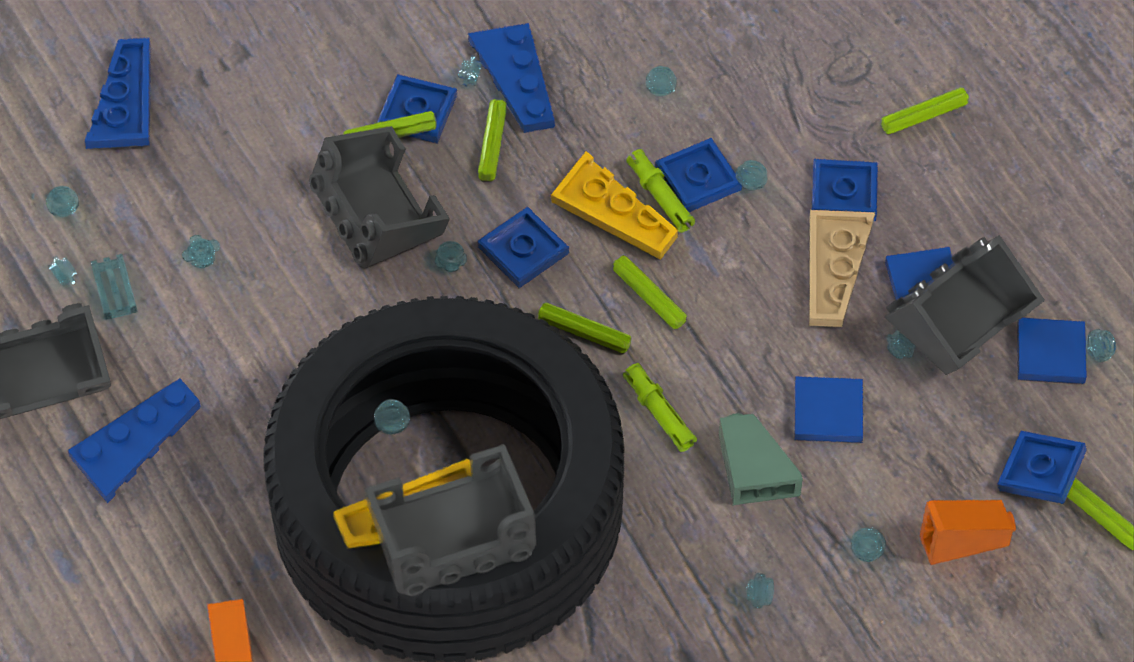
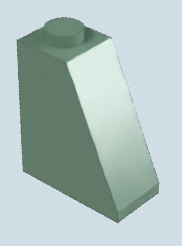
M735 413L720 418L718 436L733 505L801 496L803 481L801 472L754 414L743 415Z

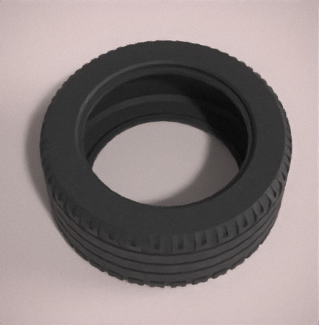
M430 296L427 297V300L414 298L411 299V302L399 301L394 306L385 305L378 311L376 309L368 312V315H359L354 318L353 322L343 324L342 329L332 331L329 337L319 341L318 347L312 348L307 353V356L299 361L298 368L292 370L272 408L271 418H269L265 435L264 471L274 532L281 559L288 575L292 577L293 584L302 597L309 601V605L325 621L330 620V625L333 628L341 631L348 638L353 636L355 641L361 645L364 644L372 650H383L384 654L395 655L401 659L410 657L413 658V661L421 662V660L427 662H436V660L466 662V659L472 658L478 661L484 657H496L497 653L502 651L506 654L515 648L524 647L526 642L530 640L535 642L542 635L550 633L553 626H560L568 617L572 616L576 611V607H581L595 590V584H599L609 566V560L613 557L621 529L624 490V438L615 400H613V395L604 377L599 375L598 368L592 363L588 355L582 354L581 348L576 343H573L567 335H561L559 329L549 326L548 322L543 319H535V316L531 313H523L521 309L516 307L512 309L507 308V304L504 303L494 304V301L491 300L478 301V298L475 297L464 299V296H457L456 298L441 296L438 299ZM455 410L493 417L525 434L539 447L550 462L556 475L546 497L533 511L535 514L536 546L527 559L520 562L511 561L496 566L489 572H477L462 577L452 584H440L425 589L418 595L409 596L401 594L396 590L381 544L347 548L334 519V511L346 507L337 494V488L343 472L353 456L367 441L383 429L415 415L434 411Z

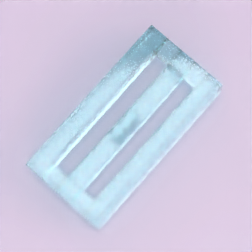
M123 254L116 255L117 259L110 260V257L103 258L104 262L97 263V260L90 261L105 320L138 312ZM115 268H119L129 303V306L126 307L122 306L113 272ZM106 271L116 306L114 310L109 309L100 272Z

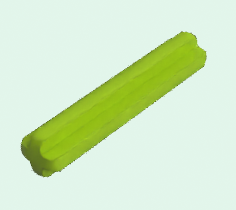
M957 88L884 116L881 126L886 134L895 133L968 104L969 96L964 88Z
M493 99L489 103L478 169V178L481 181L487 180L491 182L496 177L507 109L504 100Z
M428 111L344 131V134L392 126L398 137H404L436 129L437 122L434 113Z
M623 255L614 261L613 271L673 329H678L685 324L686 314L627 256Z
M543 303L539 309V320L543 319L549 325L620 353H626L631 345L630 335L555 305Z
M1075 478L1067 497L1130 550H1134V525Z

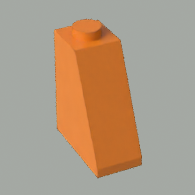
M932 500L926 502L920 539L930 565L1009 546L1012 534L1016 531V523L1013 514L1010 511H1006L1002 500Z
M243 599L207 604L215 662H254Z

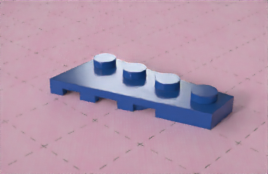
M529 23L468 33L470 45L473 49H476L482 65L485 69H488L493 77V83L498 91L502 92L508 108L522 131L527 133L555 128V119Z
M150 38L118 39L108 68L109 75L106 84L102 86L100 92L101 99L98 108L94 111L90 132H87L84 141L86 149L150 145Z
M179 378L69 449V457L108 503L116 495L115 491L124 482L128 483L137 474L136 469L147 458L151 459L159 451V446L168 436L172 437L201 408L200 401Z

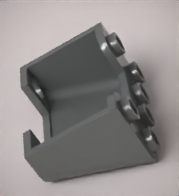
M392 126L326 137L309 179L311 190L316 193L323 204L325 213L330 216L338 229L339 236L346 242L352 252L354 261L364 269L441 236L445 232L450 220L435 195L429 196L425 209L422 211L397 170L406 148ZM390 142L392 143L394 148L393 156L390 152Z
M1000 235L989 241L983 237L970 247L961 249L951 257L954 263L950 266L946 263L942 264L929 274L932 280L928 283L925 280L920 281L908 290L909 294L904 298L901 296L886 307L889 313L884 317L945 375L960 369L981 352L980 346L1005 326L1025 317L1045 301Z
M77 303L64 307L62 309L63 313L57 317L58 322L51 323V320H43L32 324V329L21 332L18 329H10L0 333V419L98 393L111 387L110 377L89 305L82 307V304Z
M505 444L470 455L471 476L411 495H403L400 477L365 488L366 501L396 590L399 593L409 596L418 595L425 589L440 584H452L462 577L477 572L486 573L496 566L511 561L520 562L531 555L536 546L535 514ZM490 459H497L495 463L489 466H481ZM385 492H393L392 495L385 499H376Z

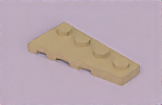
M810 210L809 326H843L874 222L875 212Z

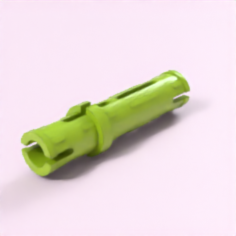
M642 149L633 151L632 154L636 159L634 160L629 155L626 162L640 178L642 188L649 190L676 226L678 232L682 233L689 230L690 228L686 225V222L693 226L695 219L666 183L664 173L659 168L654 167Z
M640 363L629 366L625 370L626 372L623 373V378L638 395L637 400L639 403L650 410L680 452L690 449L694 442L697 441V437L689 430L682 418L662 394L663 389L658 383L655 384L650 379Z

